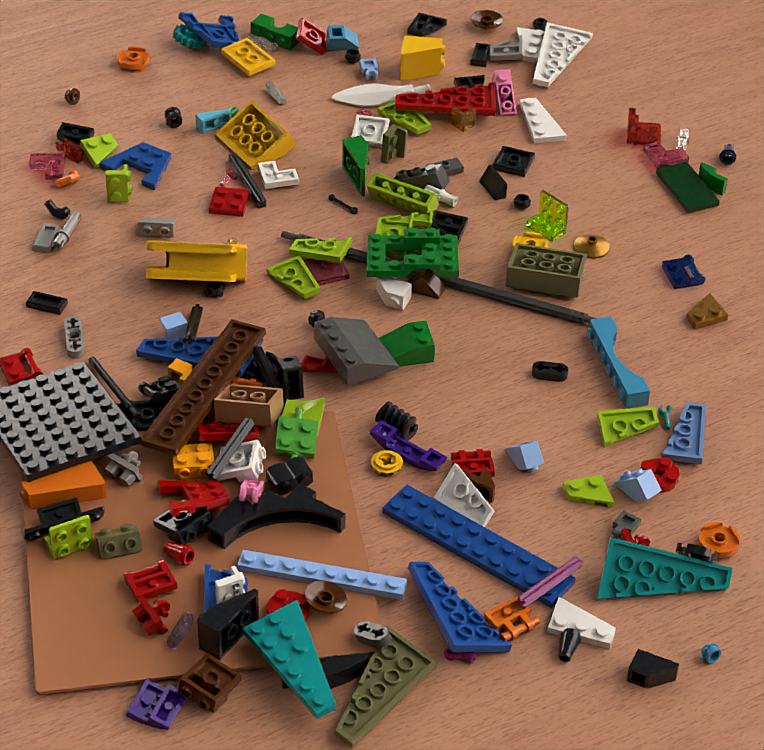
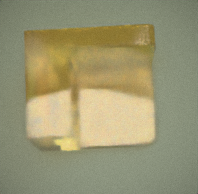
M456 107L452 109L453 126L463 132L475 126L476 110L474 108L466 112H462Z

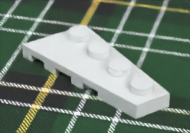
M536 98L520 99V107L534 144L567 141L565 132Z

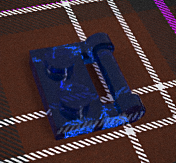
M687 254L679 259L662 261V268L674 289L702 285L706 280L704 275L697 269L691 254ZM685 266L689 267L694 277L690 278L686 269L684 268Z

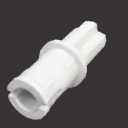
M426 185L424 190L435 193L438 202H444L452 207L457 204V196L445 192L444 189L440 190L431 185Z

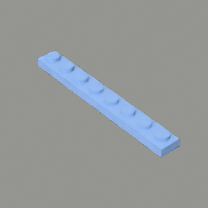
M248 550L242 551L237 564L238 571L310 584L315 581H329L337 584L343 590L399 600L403 599L407 585V579Z

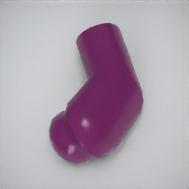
M449 646L444 649V656L448 660L464 659L472 664L477 657V654L474 652H452Z

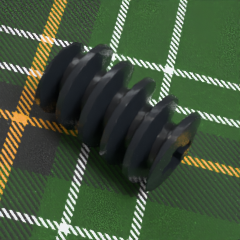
M390 401L386 402L376 414V422L382 420L395 427L397 435L406 440H410L417 433L418 424H416V417L411 416L408 412L405 413L403 409H399L397 405H393Z

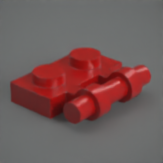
M476 449V451L469 452L458 450V452L451 453L452 466L456 463L462 470L480 476L487 467L491 477H495L491 450L483 451V449Z

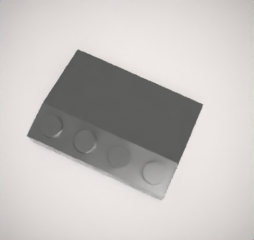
M329 317L314 322V340L347 386L399 369L397 362L365 320Z

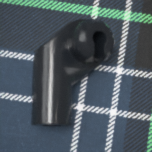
M51 199L44 203L53 217L64 219L71 212L67 206L62 208L56 207Z

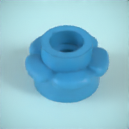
M715 643L706 644L701 650L702 660L710 664L715 663L721 656V650Z

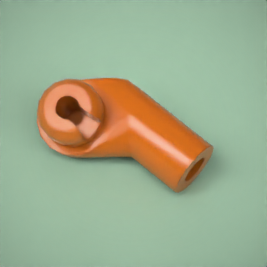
M71 170L68 176L57 179L56 184L60 188L75 183L79 180L80 175L77 170Z

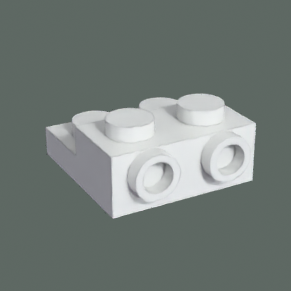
M258 440L241 443L217 480L235 477L239 483L245 479L257 480L259 474L263 473L262 459H266L265 448L261 446Z

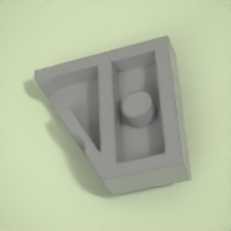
M522 35L517 36V40L511 42L505 40L490 46L491 61L523 59Z

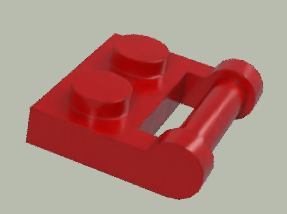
M24 348L19 353L0 358V368L9 386L20 381L36 378L38 375H43L32 357L33 353L30 348ZM22 361H26L31 371L30 373L25 372L21 364Z
M165 560L158 561L156 565L132 573L131 571L124 573L125 582L129 585L137 602H140L138 598L142 595L149 599L177 589V582Z

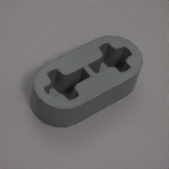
M369 621L358 623L353 631L359 642L377 648L387 646L392 638L387 627Z

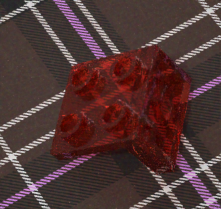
M629 108L627 144L660 146L661 124L638 122L639 115H636V108Z

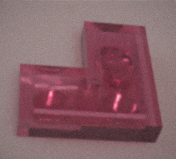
M659 141L643 145L644 153L657 168L686 161L689 163V156L682 148L666 151Z
M31 153L29 167L36 170L46 169L45 180H57L64 175L65 153Z

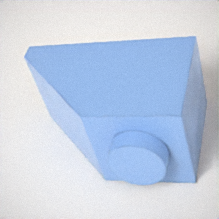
M537 440L522 442L505 448L506 453L519 470L527 469V472L539 469L538 465L544 464Z

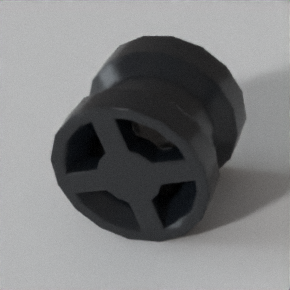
M169 107L165 110L164 116L167 126L170 128L179 127L182 124L181 111L177 107Z

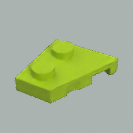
M602 475L563 481V489L570 502H583L589 505H595V502L606 503L608 508L614 506V500Z

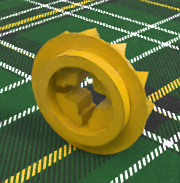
M383 450L373 455L371 465L373 471H378L379 475L382 473H386L387 476L389 473L395 475L397 471H401L403 459L394 451Z

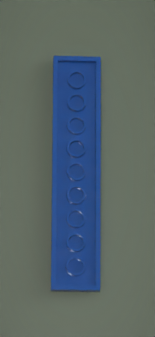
M408 484L382 508L383 514L522 592L527 591L558 569V567ZM568 576L536 600L552 608L557 603L558 597L562 598L575 584L576 577Z

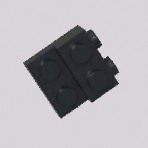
M202 507L196 508L194 513H187V510L180 511V516L172 517L170 511L167 510L153 519L154 526L168 533L169 540L178 544L192 543L196 536L208 532L207 526L212 522L210 511Z

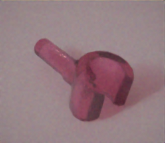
M233 166L227 169L226 174L228 176L220 183L221 187L231 179L236 180L238 178L237 169Z

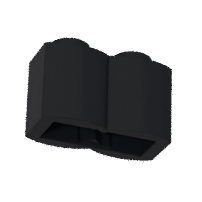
M298 456L287 460L285 463H278L266 469V480L276 494L283 495L290 493L298 484L305 487L313 482V472L304 458Z

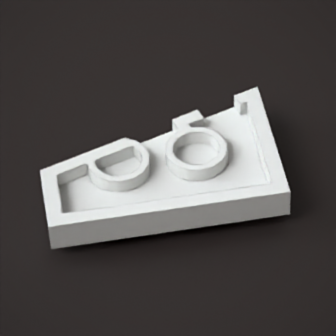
M558 597L547 633L560 636L564 629L572 628L580 633L581 642L610 649L616 628Z

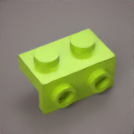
M124 164L123 170H106L108 202H129V195L133 194V187L129 185L132 176L131 171H128V164Z

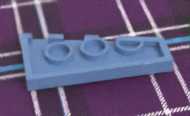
M686 403L662 458L667 457L672 461L702 464L706 404Z

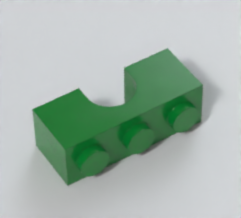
M262 13L250 22L251 36L287 50L293 49L300 43L296 39L298 29L296 26L287 23L283 27H275L274 18Z

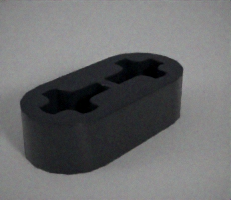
M538 361L532 366V376L539 380L562 382L568 377V367L562 363Z

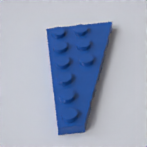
M196 337L195 342H192L191 345L184 341V338H179V341H168L167 338L144 339L137 348L136 354L137 357L172 363L177 358L191 364L195 368L218 337ZM263 339L258 344V347L263 343ZM253 354L250 355L236 376L242 377L254 357Z
M429 562L409 563L408 570L452 652H510L512 645L508 641H503L499 637L500 633L495 628L491 629L485 623L486 619L465 598L461 599L457 595L458 591L453 586L449 587L443 581L444 577Z

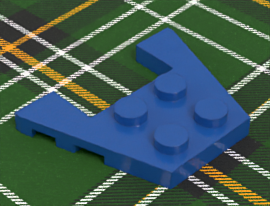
M179 13L178 18L214 48L226 47L239 41L238 34L234 30L236 26L233 23L232 16L220 15L218 19L220 24L199 23L193 13Z
M142 142L101 161L100 168L103 170H117L123 164H128L129 167L147 173L142 179V185L156 190L157 183L161 180L162 173L166 170L171 160V153Z

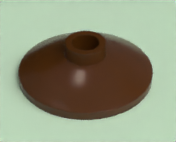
M480 10L472 15L471 21L479 28L493 29L502 24L503 18L498 12Z
M329 581L312 582L307 586L304 594L305 600L311 608L326 614L341 611L347 602L344 590L337 584Z

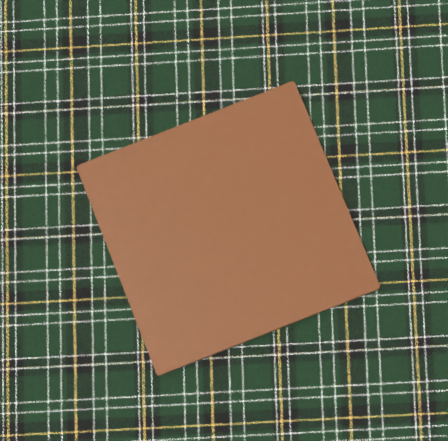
M333 411L323 412L316 440L314 459L303 458L313 472V482L307 487L316 492L317 500L323 501L325 504L339 509L346 514L345 529L340 533L328 527L310 523H278L248 532L236 539L225 549L208 541V532H204L196 536L192 543L185 544L190 545L195 550L194 560L189 565H181L163 552L166 542H175L169 540L168 533L156 528L153 523V519L169 510V502L182 501L185 498L182 493L160 494L157 488V480L217 481L222 483L228 493L230 503L237 496L239 497L240 486L243 482L239 483L236 477L219 481L217 479L210 480L208 477L175 480L173 455L141 446V443L114 452V454L121 458L123 453L128 454L131 451L138 453V460L141 462L138 466L139 473L144 478L141 481L135 479L130 486H127L119 479L123 471H120L116 477L107 474L105 468L110 462L107 457L108 455L91 460L106 482L107 490L106 498L79 502L82 512L102 506L105 509L104 516L100 520L91 522L93 546L53 559L44 540V537L49 536V533L43 534L41 538L36 540L26 539L36 693L42 695L145 682L146 679L157 681L181 678L206 654V652L199 649L197 624L198 617L204 612L205 564L212 565V569L220 572L223 569L231 572L230 567L235 566L237 568L243 550L370 572L335 413ZM278 418L271 427L263 428L259 425H254L258 427L260 433L259 443L266 450V459H262L263 473H260L257 481H265V488L261 496L258 497V500L268 490L274 492L266 480V469L274 464L285 463L290 459V457L284 454L275 453ZM221 423V424L225 425L226 427H230V425H231V424ZM197 429L185 445L204 443L199 441ZM138 431L141 438L146 433V431ZM214 441L212 443L214 461L220 454L221 447L227 443L223 441ZM21 472V474H22V482H23V481H26L27 479L25 478V476H24L23 473ZM290 493L281 496L286 498ZM245 498V500L249 501L252 504L256 503L252 502V499ZM27 502L23 503L25 529L41 525L36 512L37 509H30ZM227 506L208 509V511H210L212 521ZM128 523L137 526L140 532L142 551L105 559L101 558L95 533L100 532V529L103 528L117 529L121 525ZM165 560L177 582V589L146 600L152 608L154 606L153 602L156 599L169 602L171 606L168 611L169 616L167 618L160 617L169 631L163 634L159 630L149 636L141 624L151 617L148 616L139 622L132 612L141 603L136 601L129 585L126 584L124 573L128 571L132 573L156 565L158 561ZM238 571L248 578V591L252 589L258 590L259 619L267 616V603L277 590L284 589L305 594V590L310 584ZM344 590L347 596L346 605L341 611L333 614L321 613L310 607V615L306 625L320 661L324 660V657L333 655L374 654L376 647L359 642L353 631L354 627L363 621L382 625L375 595ZM245 636L219 660L234 671L271 667Z

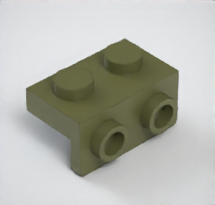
M131 523L123 524L117 529L103 528L100 529V532L95 533L102 559L142 551L140 532L137 526Z

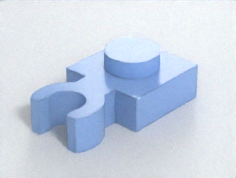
M376 58L361 59L360 68L362 74H366V80H369L370 76L375 77L377 80L378 64Z

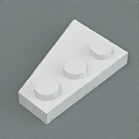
M517 27V36L522 35V61L537 63L545 31Z
M454 463L434 498L454 511L486 527L495 511L462 469Z

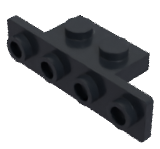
M77 497L38 508L36 512L41 525L25 529L23 533L24 540L39 539L43 534L49 533L50 527L85 515L90 517V522L98 521L104 516V506L82 512Z

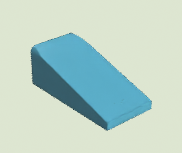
M225 109L196 114V128L203 134L223 127L231 119V110Z

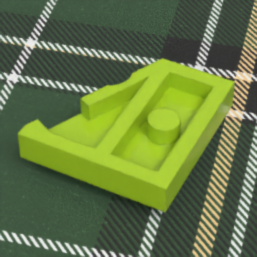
M111 133L80 141L81 148L94 168H98L100 162L107 159L118 148V144Z

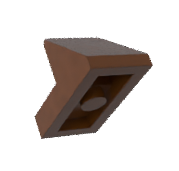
M486 467L480 476L462 470L485 500L492 503L494 501L495 485L488 468Z

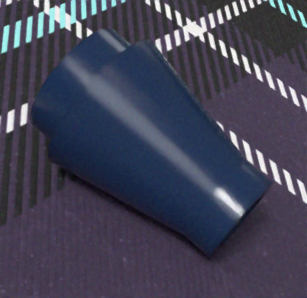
M726 144L719 155V159L723 164L730 165L736 160V153L732 144Z

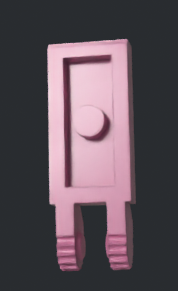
M245 479L240 486L239 501H245V498L252 499V502H258V497L264 491L265 481Z

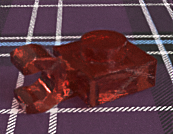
M62 138V144L56 142V149L64 152L66 158L76 163L82 161L81 146L65 138Z

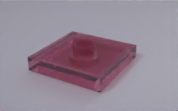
M311 258L303 260L319 286L349 279V272L343 261L341 263H333Z

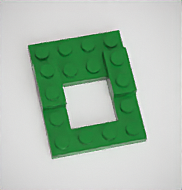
M435 228L404 229V235H368L367 277H405L414 269H431L439 277H459L457 235H440V229ZM386 250H422V255H404V262L396 260L385 262Z

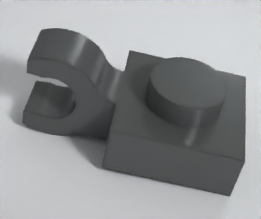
M623 510L613 522V538L617 539L622 536L620 530L627 528L630 535H632L640 526L641 519Z

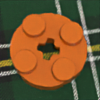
M130 46L128 50L123 51L122 49L117 54L119 67L122 70L143 71L145 66L150 63V53H147L146 49L140 46Z
M711 522L702 527L698 536V545L710 548V553L712 554L715 550L718 551L717 559L735 555L738 552L740 541L737 530L730 525L729 528L722 526L723 523ZM715 538H718L719 540H723V541H722V542L716 541Z

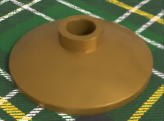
M594 234L582 235L574 242L575 251L587 254V258L603 257L609 252L610 248L605 238Z

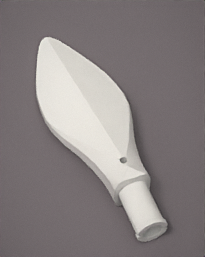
M366 84L340 91L332 95V100L358 107H381L394 103L397 94L413 92L425 94V91L431 90L429 84L413 87L412 84L404 86Z

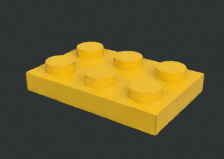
M248 38L221 48V54L248 76L275 65V59Z

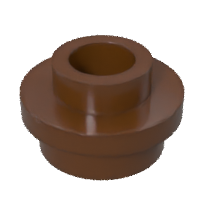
M76 88L68 89L65 92V100L71 105L77 104L80 100L79 90Z

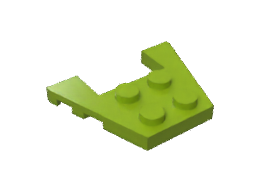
M429 210L425 214L415 212L411 213L410 216L401 217V214L379 217L375 234L404 235V229L412 228L413 225L431 227L433 210ZM386 250V254L404 260V255H422V250Z

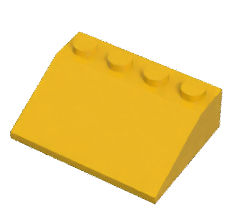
M252 100L215 133L251 169L257 168L258 163L273 161L285 156L297 145L291 135Z

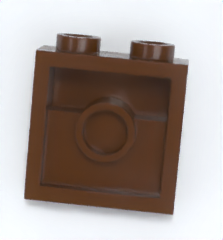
M206 653L180 678L178 690L183 698L195 700L203 711L210 710L214 713L227 700L228 694L241 682L242 675Z

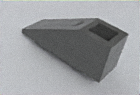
M430 164L427 167H415L411 170L403 169L398 171L394 178L421 189H425L426 185H431L440 190L445 189L450 181L442 164Z

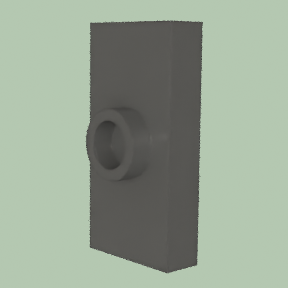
M457 157L432 163L434 165L442 164L447 176L464 172V166Z

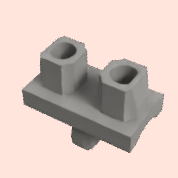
M134 451L128 454L123 453L122 458L114 453L107 456L110 462L105 470L110 476L116 477L120 471H123L119 479L127 486H130L135 479L141 481L144 478L139 473L138 466L141 462L138 460V453Z

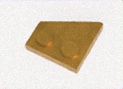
M710 293L687 312L686 319L696 330L727 321L728 314Z

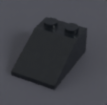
M252 589L215 604L205 613H201L197 619L199 649L221 660L244 636L243 628L259 620L258 590Z

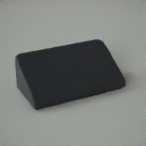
M489 165L480 179L481 185L495 201L506 198L507 183L494 167Z

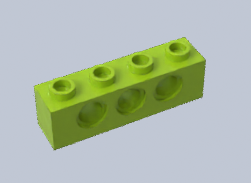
M374 173L367 184L371 198L413 213L425 214L429 210L434 212L439 206L435 193L378 173Z

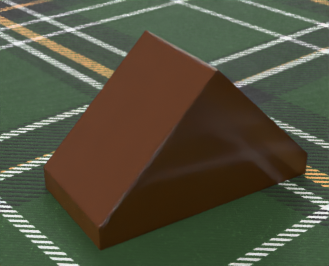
M424 269L416 273L407 282L412 284V292L436 299L440 298L445 289V285L431 269Z

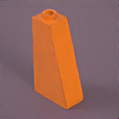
M92 461L30 482L27 480L21 482L22 491H20V496L23 503L27 502L30 509H38L77 497L78 502L107 497L106 482Z

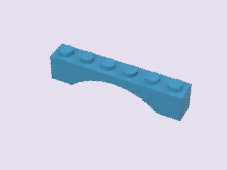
M609 316L591 319L589 328H587L588 338L593 341L594 350L598 351L600 362L604 363L606 373L611 377L614 389H617L620 401H623L626 409L648 405L650 390L644 378L627 369L615 354L613 346L616 343L617 326L613 318Z

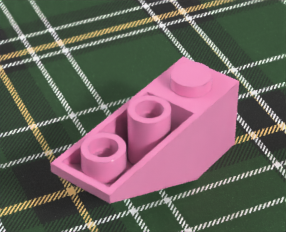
M510 69L494 70L492 82L495 83V100L500 116L516 115Z

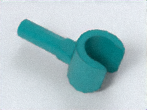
M661 405L658 408V414L664 418L666 429L669 430L671 429L669 413L672 411V407L667 405V412H665Z

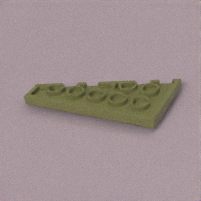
M389 626L386 627L392 637L391 642L385 647H376L359 681L358 687L353 693L351 701L335 730V736L351 748L437 666V661Z

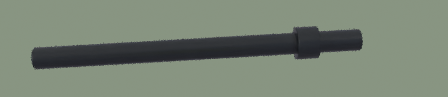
M90 357L89 363L123 404V409L128 414H131L135 420H140L141 414L138 412L135 403L126 397L95 357Z

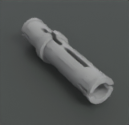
M73 211L62 229L57 231L56 238L51 243V247L54 246L53 250L60 251L63 245L69 241L71 233L82 219V216H79V212Z

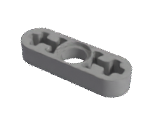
M69 316L64 320L67 354L72 359H78L84 355L81 319L77 316ZM71 336H79L75 339L70 338Z

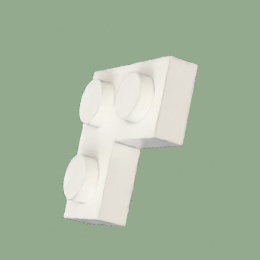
M275 161L258 163V170L265 189L299 184L296 169L278 171Z

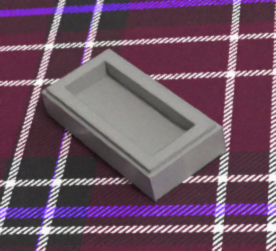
M43 224L32 245L33 251L50 253L53 248L51 243L56 238L57 231H60V226Z

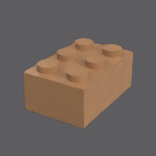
M229 384L214 399L215 421L223 422L224 424H241L244 418L247 417L253 419L254 425H259L263 428L271 427L284 410L283 389Z

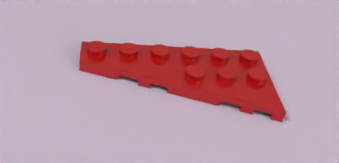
M491 82L489 86L476 84L473 88L465 86L440 89V92L432 93V90L425 91V94H417L415 92L397 94L395 110L483 115L486 117L495 116V83Z

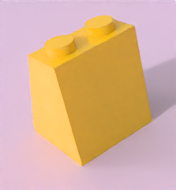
M404 35L400 56V81L440 75L441 68L444 69L445 59H442V55H445L446 45H443V39Z

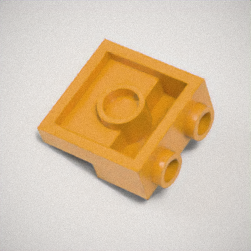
M212 443L187 444L183 446L177 456L173 455L174 479L208 477L206 472L214 462Z

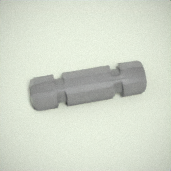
M272 82L266 83L265 89L280 105L286 104L287 97Z

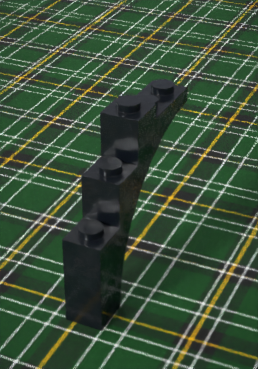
M298 484L286 498L268 490L258 502L252 504L247 500L239 501L237 496L207 526L208 541L225 549L236 539L248 532L264 526L292 522L320 525L341 533L345 529L346 514L339 509L325 504L323 501L317 500L315 491Z

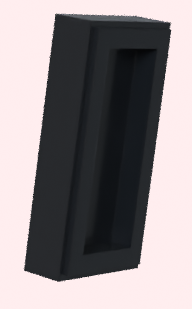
M476 43L470 65L486 67L490 56L491 44Z
M33 291L26 301V307L59 315H61L68 304L67 298Z

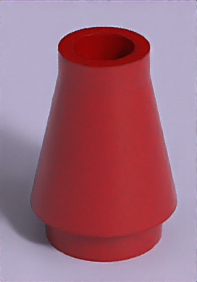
M168 541L163 547V552L181 565H189L194 560L195 550L190 545Z

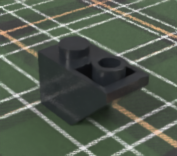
M638 649L629 666L627 681L647 689L676 681L679 663Z

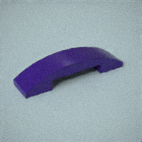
M382 420L370 431V435L385 450L398 453L404 462L414 467L428 471H437L447 460V456L432 448L426 451L397 435L395 427Z

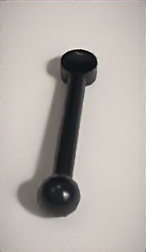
M334 194L329 195L328 198L330 201H335L339 203L340 205L349 209L352 214L358 213V209L356 207H350L349 205L335 198Z

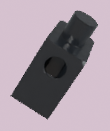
M295 355L278 358V382L281 389H283L286 400L304 398L303 371L299 360ZM291 381L294 385L290 386L288 382Z

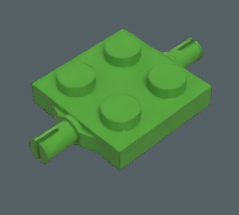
M299 407L295 408V417L279 416L275 453L284 454L290 457V459L298 456L314 459L318 421L303 419V408L301 407L300 412Z

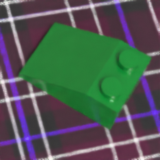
M362 135L342 139V168L360 195L365 196L368 165L370 163L368 157L370 146L368 141H365Z
M427 321L407 323L379 337V340L399 367L434 362L435 344Z

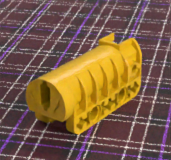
M147 241V250L165 251L166 265L149 266V268H146V278L222 282L246 281L247 244Z

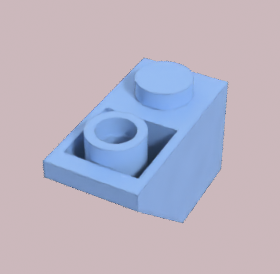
M640 468L632 473L630 470L620 474V479L614 482L617 488L635 502L648 500L662 491L651 469L642 470Z

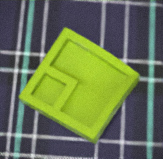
M325 398L313 400L287 399L282 416L295 417V408L299 407V412L300 407L303 408V419L318 421V436Z

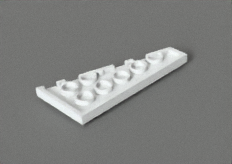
M547 23L532 84L549 87L592 39L593 33Z

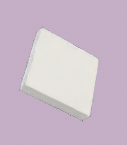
M357 114L351 137L362 135L365 141H368L370 147L382 148L383 134L388 130L390 119Z

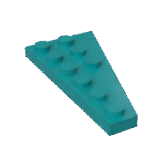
M611 537L608 542L596 599L728 589L733 568Z
M298 600L243 628L244 636L316 719L336 709V703Z

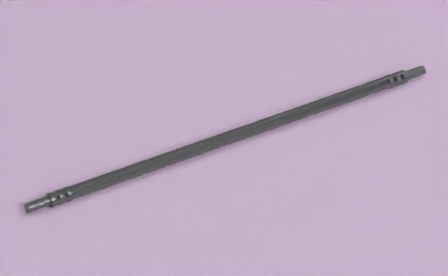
M286 231L281 233V238L295 241V239H315L303 234L297 235ZM349 248L344 256L367 263V252ZM385 258V262L393 261V259ZM414 269L408 275L413 276L424 269ZM436 275L446 286L578 323L590 324L591 319H597L588 316L587 313L458 277H439Z

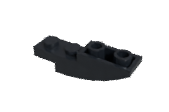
M355 653L324 657V664L321 665L330 689L361 676L369 662L368 653ZM282 680V688H289L288 685Z

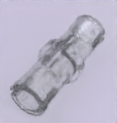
M253 34L247 36L248 39L262 50L265 49L272 53L277 50V43L271 42L265 37H258Z
M684 127L680 128L679 136L676 138L677 146L675 152L680 155V151H682L681 155H684L686 147L689 145L688 137L690 130L685 127V131H683Z

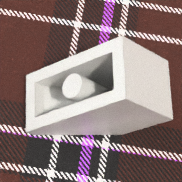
M377 277L376 290L386 306L403 311L411 299L412 284L391 277Z

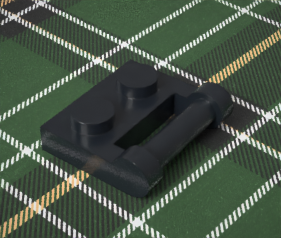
M163 376L158 378V381L150 384L146 382L140 383L138 390L142 394H147L154 403H159L171 399L181 387V384L171 377Z

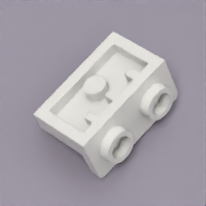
M235 566L230 567L231 576L215 581L217 604L245 593L243 588L245 584L244 575L242 572H238Z

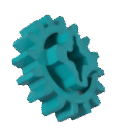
M186 24L174 27L173 38H175L176 42H180V45L187 48L191 46L192 49L195 47L200 49V46L204 47L206 45V42Z

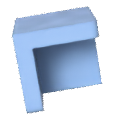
M181 312L160 318V322L166 330L168 341H177L179 338L185 337L188 322Z

